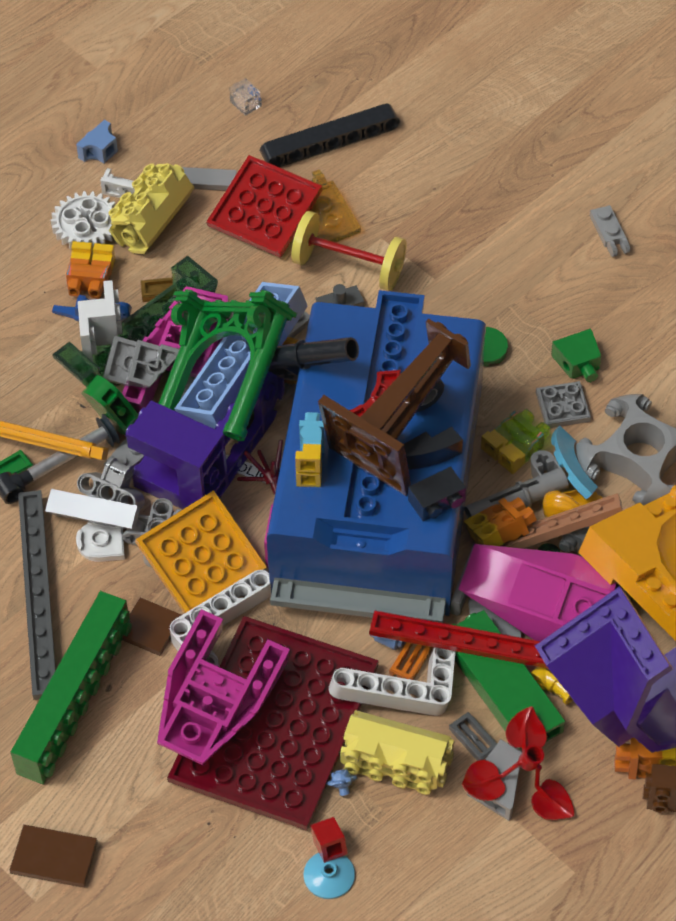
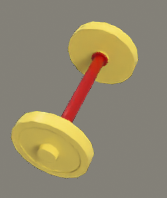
M307 211L303 215L293 240L291 252L293 263L305 265L314 246H319L382 265L379 286L382 290L392 291L403 268L407 249L406 239L394 237L385 257L317 237L320 224L318 213Z

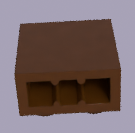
M652 764L651 773H646L642 799L647 800V809L657 813L676 812V766Z

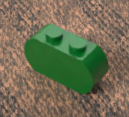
M96 375L81 393L98 415L102 418V414H104L115 430L122 435L126 434L129 425L134 424L139 414L120 390L99 375Z

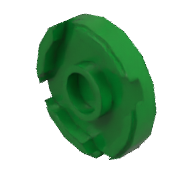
M486 327L483 367L489 366V364L495 363L496 365L500 363L508 352L507 338L495 328Z

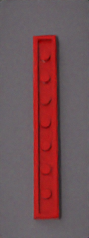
M374 610L369 631L371 636L549 669L535 647L541 641Z

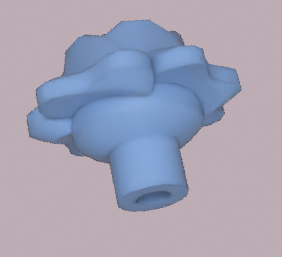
M347 769L331 773L332 780L328 781L327 785L339 789L340 796L350 794L348 786L357 779V776L351 775Z

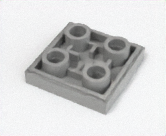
M580 381L536 388V396L546 429L558 427L559 425L567 426L590 422L591 416Z

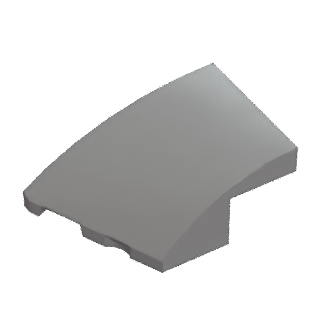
M114 336L103 378L116 384L149 388L176 359L179 349L163 344L158 346L141 340L135 342Z

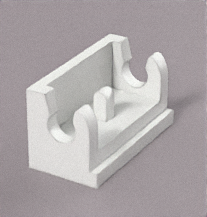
M106 169L100 180L103 195L120 198L127 192L135 193L132 186L133 180L116 177L114 174H111L112 169Z

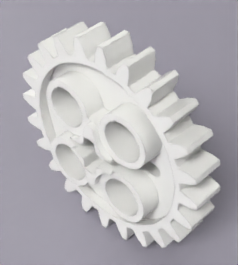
M83 191L82 196H79L77 193L74 194L75 198L66 196L67 202L60 200V206H55V212L52 213L51 226L53 234H56L57 240L62 241V245L68 243L71 249L73 241L92 243L93 247L94 243L105 244V240L112 241V235L109 232L112 221L108 212L116 204L115 202H110V197L103 199L102 193L96 197L94 191L90 195Z

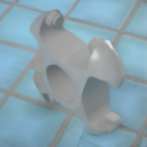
M629 394L611 399L605 409V413L610 417H618L619 415L624 417L621 426L609 439L600 445H593L588 438L581 439L576 444V456L582 469L591 480H596L601 472L599 468H602L633 482L642 490L634 494L632 501L635 504L640 502L642 505H646L670 493L674 486L666 485L661 481V478L667 469L676 462V428L658 421L644 412L648 411L652 404V401L645 397L644 394ZM634 443H645L653 446L658 453L652 456H639L628 450L627 446Z

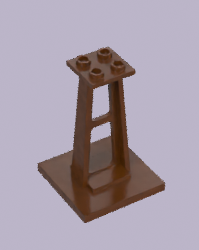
M429 318L426 321L429 342L427 347L361 417L325 395L318 401L329 448L405 496L408 495V487L411 486L404 444L397 440L452 361L467 369L471 366L469 346L466 338L461 334L452 333L442 323H435Z

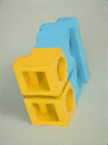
M307 412L305 413V420H300L299 422L300 451H296L295 456L296 486L321 487L322 453L325 451L323 421H320V413Z

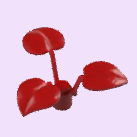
M532 706L517 713L506 727L508 743L514 748H522L518 761L499 774L495 764L487 760H478L467 769L462 782L463 788L476 799L493 801L501 797L505 792L502 778L518 767L526 771H533L535 769V789L537 791L531 797L534 811L546 820L572 818L574 816V808L565 788L559 782L552 779H546L541 786L539 784L540 770L542 769L540 763L544 759L542 747L546 743L547 735Z

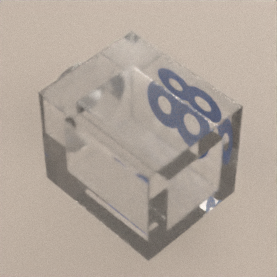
M246 78L229 88L230 102L245 116L262 106L261 91Z

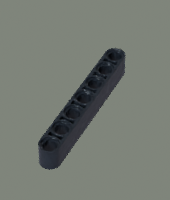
M386 103L265 142L259 151L265 162L280 168L395 130L400 125V119L393 107Z

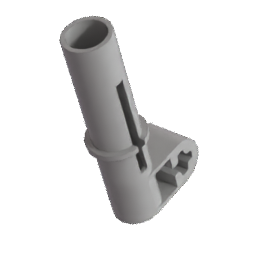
M545 450L537 451L531 456L532 479L525 482L517 481L513 487L465 506L466 517L468 519L494 504H499L498 501L502 498L511 502L519 497L524 502L526 508L531 507L532 503L544 499L545 494L549 491L558 490L561 492L568 489L567 477L550 452Z

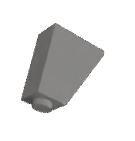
M500 739L486 760L495 764L499 774H501L518 761L522 752ZM520 767L501 779L505 785V792L498 799L482 801L468 793L467 795L509 821L512 818Z

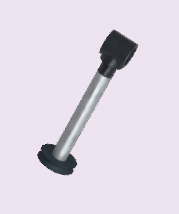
M102 414L101 419L96 418L99 428L79 439L95 443L96 445L106 440L112 447H114L115 442L120 443L115 428L104 414ZM58 451L20 474L16 472L13 474L11 472L1 473L0 497L5 504L17 502L19 500L18 493L24 492L26 485L70 461L77 455Z

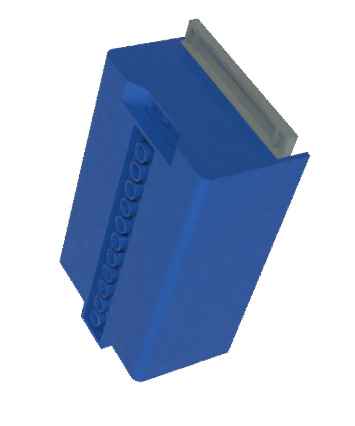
M382 290L378 292L376 308L316 302L312 305L305 342L352 337L358 343L359 355L354 361L313 365L308 369H299L267 533L269 582L271 586L270 605L373 618L374 610L440 623H443L444 611L445 616H450L466 497L465 502L459 507L448 510L443 509V512L438 517L422 521L408 501V495H403L330 449L325 430L321 487L296 486L295 456L296 451H300L299 422L300 420H305V413H320L318 401L323 395L348 410L366 403L375 388L377 372L400 370L402 373L427 347L429 342L426 321L429 318L435 323H442L452 333L461 334L466 338L469 346L471 366L467 369L452 361L440 378L445 385L441 397L431 407L416 412L397 440L404 444L425 431L431 437H434L452 426L463 439L462 454L433 466L409 470L411 485L451 466L465 485L467 496L482 391L486 324L483 321L424 314L425 295Z

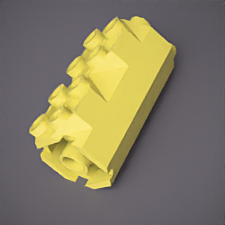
M166 163L149 164L144 167V172L132 182L135 193L127 192L120 197V201L108 212L112 221L109 232L117 244L122 247L126 244L130 247L128 251L133 254H145L194 190V185L190 182L181 166L177 164L173 166Z
M355 710L349 719L343 739L347 747H341L340 759L341 763L345 765L344 770L347 769L350 774L365 775L374 781H382L383 776L389 775L393 778L392 784L396 787H408L417 790L421 794L428 795L431 793V790L437 789L438 786L443 788L447 777L445 772L447 766H451L453 760L455 740L451 739V736Z

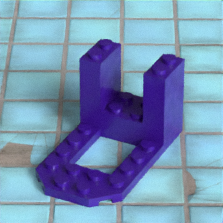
M268 371L254 407L253 422L246 429L248 433L245 441L235 443L227 459L225 446L231 438L225 436L222 432L235 403L230 404L224 419L219 420L215 429L151 400L146 407L140 410L137 420L134 424L129 425L125 434L128 448L144 455L142 461L134 466L132 476L134 487L159 499H168L174 506L182 510L213 490L220 499L248 459L244 452L248 451L251 455L275 420L278 411L274 410L277 399L282 400L285 380Z

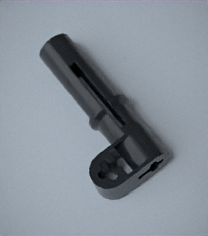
M352 337L314 342L300 340L296 344L277 346L268 371L282 379L296 381L300 368L304 370L313 365L356 360L359 355V346Z

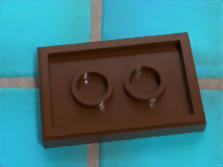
M23 824L9 869L10 874L85 888L98 843L97 838Z

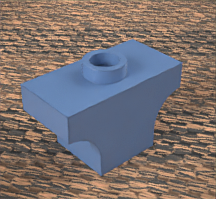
M103 120L76 144L78 158L84 162L96 159L104 164L118 152L117 140L112 135L111 123Z

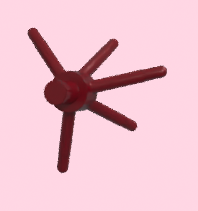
M280 439L278 441L276 460L271 462V470L261 450H257V454L263 467L248 451H245L244 455L263 474V477H238L237 480L266 482V485L270 484L273 495H275L283 440Z

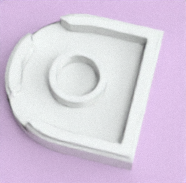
M88 521L86 525L78 530L76 535L77 548L86 559L95 562L125 560L124 540L122 538L123 528L100 525Z

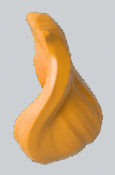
M577 490L568 492L549 491L545 494L542 503L544 516L547 518L602 499L603 497L596 491L588 499H585Z

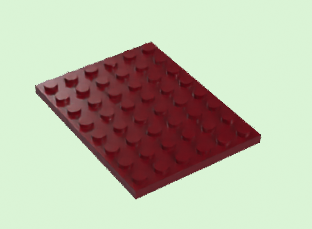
M243 616L220 664V668L247 679L267 639L290 649L288 662L278 682L259 712L203 765L178 754L168 774L167 781L307 831L325 791L327 782L338 761L341 747H344L345 740L343 738L349 719L355 710H360L362 705L359 702L334 698L330 694L329 685L333 674L340 668L375 673L379 660ZM362 686L366 690L369 689L367 686Z

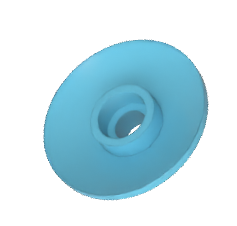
M317 853L305 865V885L317 897L323 899L341 897L350 890L354 883V867L345 855L324 863L320 854ZM331 868L334 871L328 874L324 870Z

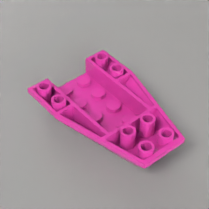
M474 544L458 590L533 640L542 641L614 591L616 582L610 585L582 556L576 554Z

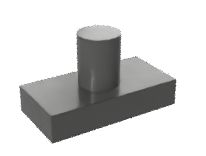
M337 284L333 287V293L315 298V302L364 307V300L356 285L346 288L342 284Z

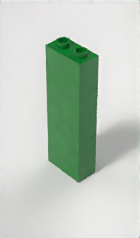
M485 610L470 614L464 621L458 624H451L501 634ZM455 651V662L505 732L508 723L517 713L532 706L546 730V742L563 733L565 720L524 664Z

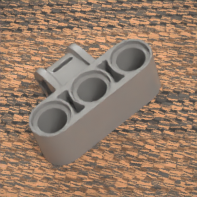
M111 457L107 461L102 474L98 472L85 473L77 479L79 491L90 497L129 504L128 498L131 496L133 505L139 506L142 509L145 504L143 494L129 487L134 473V466L130 464L126 466L118 462L115 457ZM90 478H92L94 483L92 488L89 485ZM110 487L113 489L112 497H110L108 492Z
M165 498L157 499L152 505L150 515L139 514L135 530L127 529L123 533V540L129 544L137 545L135 540L172 517L174 513L172 502ZM143 554L144 563L147 566L152 567Z

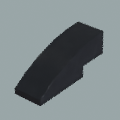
M451 426L434 437H431L425 431L404 443L408 470L433 466L462 454L463 439Z

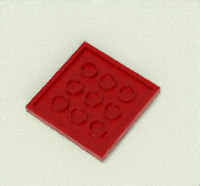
M248 155L206 223L208 227L281 258L294 238L301 218L307 211L312 209L323 188L320 184Z

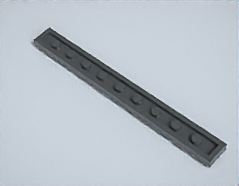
M41 490L18 493L33 700L41 698L56 671Z

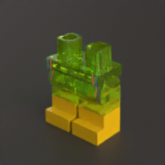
M528 409L523 410L519 414L513 411L510 417L504 419L492 432L487 431L482 435L481 449L493 459H498L499 464L514 474L531 458L533 453L540 451L544 447V440L550 434V427L544 422H540L534 427L531 424L534 422V415Z

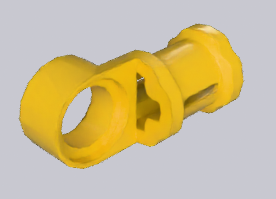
M536 667L530 672L542 690L546 689L550 693L554 692L563 699L565 705L573 701L556 677L547 669Z

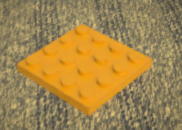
M214 490L135 540V543L184 614L254 571L267 568Z

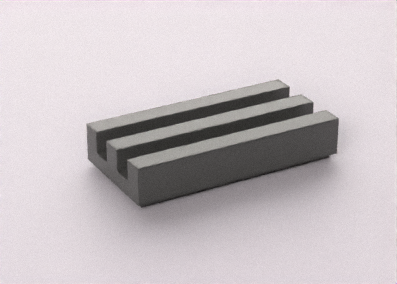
M469 712L449 725V730L477 761L488 757L497 745ZM465 721H467L472 726V728L480 735V737L489 745L488 749L478 739L475 733L468 728V726L464 723ZM472 742L481 750V752L472 744Z

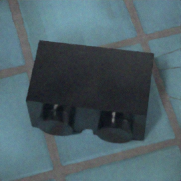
M451 466L408 487V501L422 521L436 518L443 512V509L457 508L465 502L466 487Z

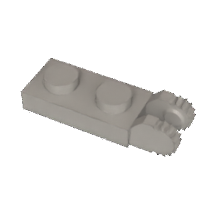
M611 206L590 210V218L612 257L618 255L616 244L620 245L625 254L629 253V242Z

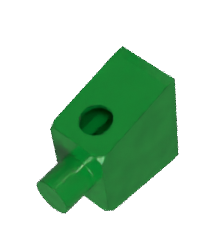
M591 328L552 341L551 356L570 378L574 379L584 376L587 382H593L598 378L596 371L600 369L601 354Z

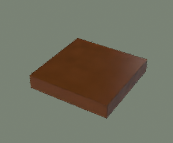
M140 597L129 615L130 623H132L131 631L128 636L123 635L122 640L161 656L171 639L170 624L182 614Z

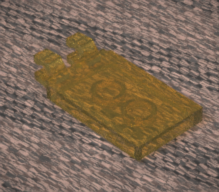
M320 169L312 172L314 177L312 182L322 185L323 191L310 210L319 215L320 224L317 237L338 242L361 233L360 225L334 181L327 182Z

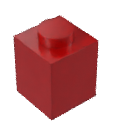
M335 817L310 825L313 842L324 863L348 854L345 836Z

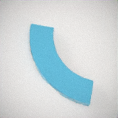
M559 425L551 437V444L556 449L554 456L559 466L565 468L569 476L567 479L585 499H588L598 486L588 477L577 460L574 451L576 440Z

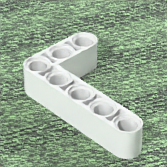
M265 570L254 571L172 621L170 624L171 642L177 651H179L201 609L222 618L223 625L268 599L271 596L269 573ZM211 651L206 661L219 667L218 658Z
M434 647L428 663L427 682L340 668L333 674L329 685V692L334 698L439 716L446 711L452 696L455 651ZM436 677H440L444 681L438 680ZM362 686H367L370 690H366ZM386 690H390V691H392L394 694H390V693H388ZM410 694H414V695H416L418 698H414V697H412ZM434 698L440 699L442 702H437Z

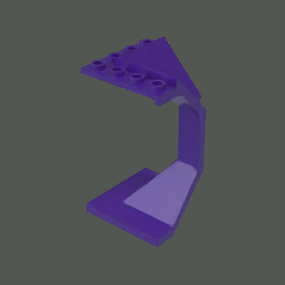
M620 586L535 645L546 666L591 724L618 747L634 737L651 753L676 748V647L665 655L663 654Z

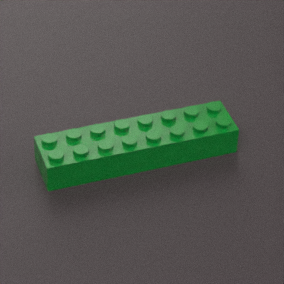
M100 591L10 751L17 775L42 785L47 777L50 778L53 775L55 762L58 757L63 756L67 747V740L75 734L79 718L86 714L91 696L97 694L102 676L107 675L111 666L110 661L113 656L118 655L121 649L122 636H128L131 631L132 623H130V611H128L126 600Z

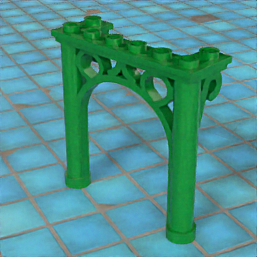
M189 289L175 291L173 295L176 297L175 301L179 304L172 308L171 319L175 325L182 326L179 341L180 349L158 404L175 411V407L181 400L193 366L199 356L219 339L233 335L243 336L250 347V362L229 420L225 424L222 433L231 439L245 441L248 433L246 430L286 322L296 318L297 313L289 308V304L278 301L274 298L273 293L266 290L250 292L249 297H251V301L246 300L245 302L230 300V302L221 300L209 302L197 297L198 294ZM218 321L216 328L209 333L211 325ZM254 328H257V332L253 334Z

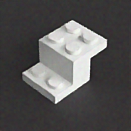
M112 280L103 281L104 299L78 301L84 365L93 364V355L97 354L96 346L111 345L114 336L123 334L122 323L117 321L121 320L120 304H115L119 303L118 289H113Z

